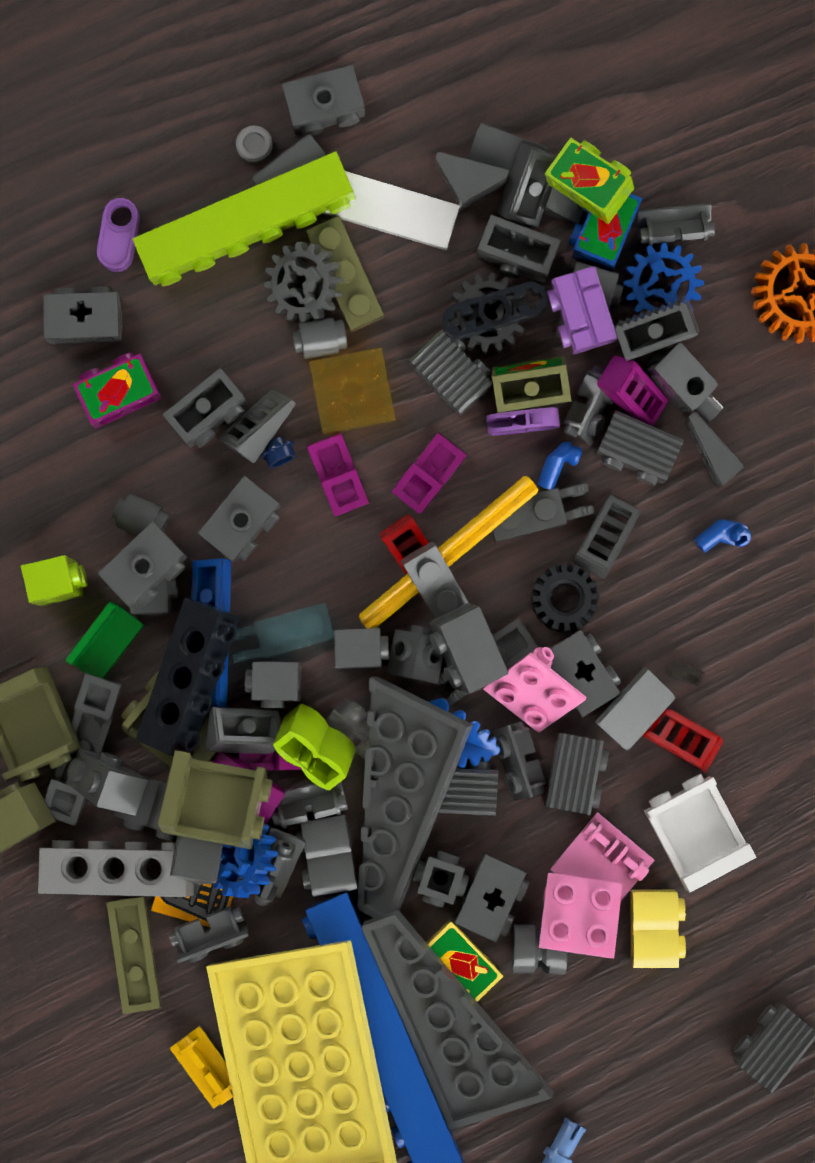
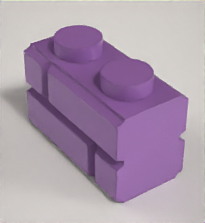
M595 266L552 279L551 285L553 289L548 290L547 295L552 312L560 311L564 325L558 326V332L564 348L570 346L572 353L578 354L616 341V332Z

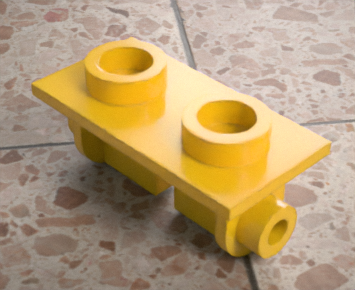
M198 1026L170 1047L172 1053L213 1109L220 1104L223 1105L233 1097L226 1061L201 1026Z

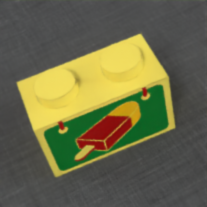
M451 918L426 941L477 1002L503 977L502 972Z

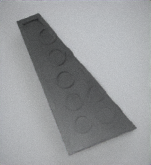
M373 676L369 678V691L372 692L371 710L368 711L367 725L370 726L369 749L365 752L363 790L365 826L361 828V841L364 844L363 863L359 865L357 909L372 918H376L396 910L400 911L473 724L378 676Z
M399 910L370 919L362 924L361 928L449 1130L552 1099L554 1091Z

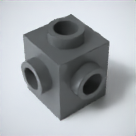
M415 625L411 626L410 632L395 629L386 673L438 684L443 654L439 655L430 641L429 635L433 633L432 629Z
M438 850L437 856L428 854L426 862L419 860L413 882L419 883L417 893L424 895L422 901L443 908L445 902L454 904L456 896L463 898L469 876L463 874L465 870L464 865L458 864L460 857ZM437 871L447 873L448 879L444 884H437L433 880V876Z

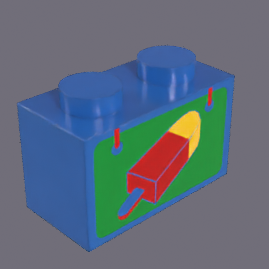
M630 194L609 224L583 208L582 211L587 212L588 215L583 226L577 223L568 243L575 246L571 257L612 272L643 198Z

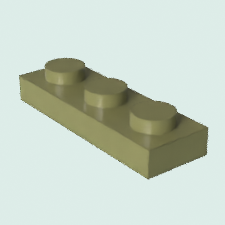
M340 216L306 230L310 243L321 245L320 252L323 250L331 251L333 254L329 262L340 263L341 265L335 271V276L344 278V282L336 284V290L342 293V297L335 298L350 332L384 318L381 307Z
M145 896L108 901L106 904L123 1014L160 1009L162 1006Z

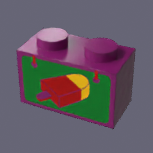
M132 352L123 354L112 361L113 366L103 371H100L99 368L86 371L79 376V382L72 384L90 424L95 429L162 399L141 354L135 356Z

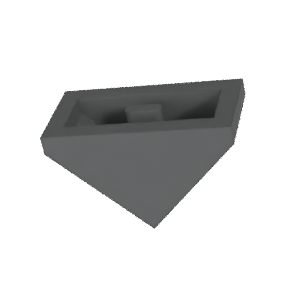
M437 152L435 168L457 205H460L461 211L506 185L509 173L507 169L442 152Z

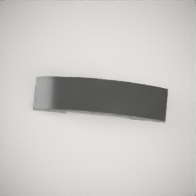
M85 673L74 707L76 711L71 723L82 749L100 754L104 751L122 684ZM77 751L70 754L72 760L75 759ZM68 762L57 767L55 776L50 781L44 801L54 819L76 826L86 798L66 783L70 764Z

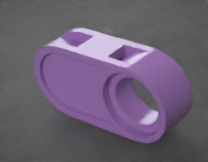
M116 198L105 206L98 239L97 257L102 266L112 272L126 270L134 258L135 244L132 238L138 235L140 215L136 206L125 198ZM122 207L129 209L132 213V218L127 225L117 226L112 222V214L116 209Z
M554 407L502 412L486 416L487 432L491 436L545 431L560 427L558 408Z

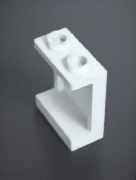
M702 774L683 782L684 790L673 796L667 791L649 800L651 807L644 810L680 881L688 892H692L756 858L750 844L745 842L716 787L717 783L714 777L709 776L704 779Z

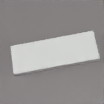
M345 171L356 199L350 201L351 206L342 212L330 214L328 210L323 213L332 217L340 216L345 221L447 251L460 205Z

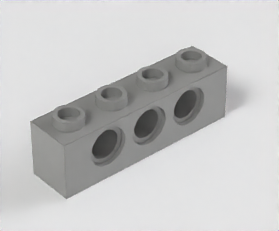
M52 840V847L40 848L39 894L189 897L194 896V883L170 876L175 843H162V850L147 849L148 842H125V849L111 848V841H88V848H74V840ZM78 857H82L88 865L87 873L82 878L74 871V862ZM114 858H119L125 867L124 873L119 879L114 877L110 871V864ZM152 858L158 860L162 868L161 874L156 880L152 879L146 870L147 863Z

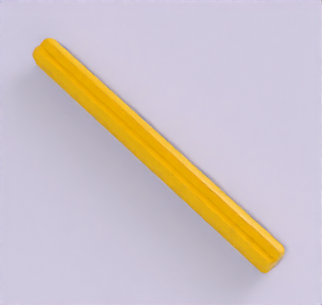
M523 476L438 548L448 567L538 492L537 486L528 476ZM409 574L405 575L359 614L360 621L367 629L377 628L419 592Z

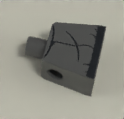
M681 342L659 349L641 368L679 411L691 412L696 410L706 422H709L723 409V406L711 395L717 388L718 383ZM688 382L690 383V386H691L690 392H688V390H687V383H688Z

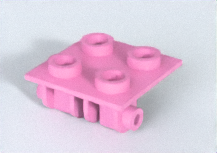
M548 647L536 648L532 653L530 652L507 669L508 675L483 688V690L538 733L587 698L551 669L554 654Z
M597 812L550 870L555 874L623 883L622 901L638 880L641 881L649 872L648 868L655 860Z
M548 873L543 896L544 908L539 948L614 959L623 883Z

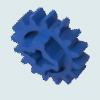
M666 243L661 244L660 252H655L651 245L647 246L646 258L639 254L634 256L638 264L637 268L628 266L626 269L633 276L632 280L623 282L624 287L632 288L633 291L626 297V300H636L638 302L634 309L636 314L643 309L646 311L648 309L654 310L655 307L645 300V298L651 296L662 300L665 306L669 302L674 304L675 300H678L676 293L679 285L688 281V289L685 297L689 301L701 300L702 296L695 292V288L703 286L704 281L695 279V274L702 270L701 266L691 267L689 263L694 255L690 253L683 258L680 256L681 246L677 245L673 252H668ZM662 259L672 260L682 268L675 271L665 267ZM648 265L651 276L648 283L639 286L640 274L644 267ZM658 274H662L665 279L680 277L669 286V293H665L663 289L647 290L653 287L659 280Z
M267 824L263 825L260 840H253L252 849L223 844L216 883L213 884L215 889H222V895L249 898V894L258 895L260 893L259 884L269 885L270 881L266 874L268 871L276 870V867L271 864V858L278 856V851L271 850L270 845L276 839L275 836L266 835L269 829Z

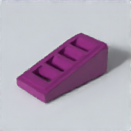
M614 356L597 382V386L604 394L631 417L651 426H654L669 400L635 361H626L623 357ZM649 397H652L643 411L642 409L648 401Z

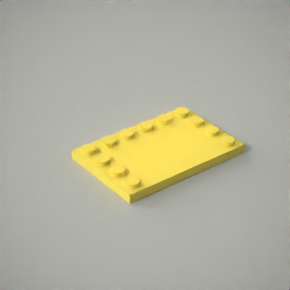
M351 940L218 962L206 966L230 1085L232 1086L231 1090L246 1163H397Z

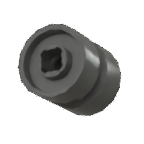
M514 924L512 940L513 973L534 974L537 968H541L544 974L566 975L567 952L539 948L541 931H538L535 925Z

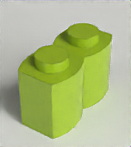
M299 704L284 717L273 743L275 750L283 759L297 767H301L309 780L326 790H331L346 778L356 751L353 742L345 734L337 729L328 727L325 719L317 711L304 704Z

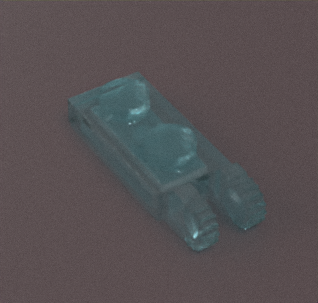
M326 603L254 622L253 626L237 629V634L233 641H239L257 634L260 648L242 650L232 656L234 663H239L261 656L268 658L333 640L334 631Z

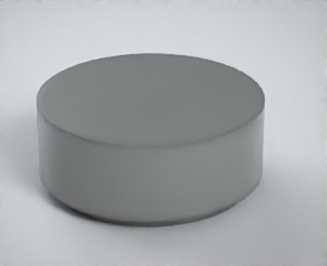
M252 125L240 131L236 138V149L243 161L256 165L265 162L271 156L273 142L266 129Z

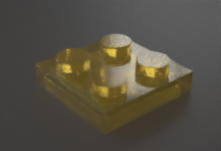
M382 347L309 361L323 435L396 421Z

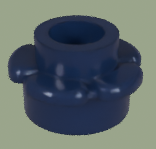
M284 437L270 440L265 451L261 454V459L266 460L269 468L282 466L296 457L293 450L295 443L293 441H285Z

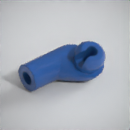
M572 442L560 444L546 458L537 484L548 490L554 489L564 462L572 466L578 464L583 452L581 447L571 445Z
M719 519L698 535L694 542L703 553L708 552L719 542L744 547L751 540V532L741 522Z

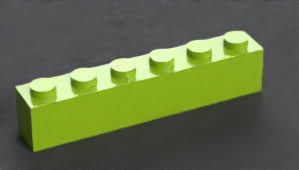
M337 151L132 238L150 281L154 285L161 284L164 287L178 282L182 279L181 274L192 269L195 272H201L211 268L216 264L214 260L227 254L229 258L244 254L249 250L248 245L260 240L263 243L272 242L283 236L282 231L295 225L297 229L307 227L317 221L316 216L328 210L330 214L342 212L351 206L350 201L356 198Z

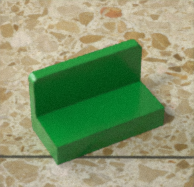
M110 601L65 661L72 666H76L84 673L105 679L145 625L117 603Z

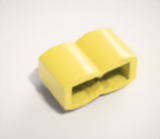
M675 889L630 890V955L633 968H679V958H685V936H679L678 932L679 921H685L684 898H678V892Z

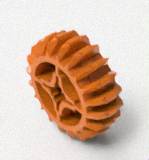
M802 243L797 254L792 245H787L784 252L785 256L776 250L771 255L773 262L764 260L760 265L765 273L757 272L753 279L762 286L753 287L751 295L762 297V299L754 302L752 307L754 310H765L758 318L760 323H764L768 319L773 322L768 329L769 333L773 334L778 328L783 329L781 340L786 341L791 332H793L795 343L800 344L803 342L806 332L810 342H815V319L813 315L815 310V280L807 276L804 268H800L802 266L815 271V249L812 254H809L808 245ZM788 268L790 273L787 278L789 287L782 290L779 294L773 295V284L777 274ZM798 287L803 292H812L804 300L802 296L791 295ZM788 306L793 308L798 318H802L803 321L788 317L779 307Z

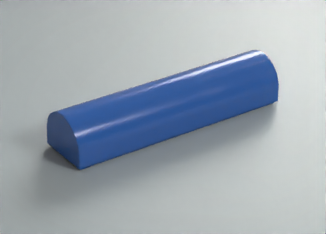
M225 558L193 560L191 599L206 602L230 612L232 561ZM229 651L224 662L223 674L218 679L212 696L211 708H227Z

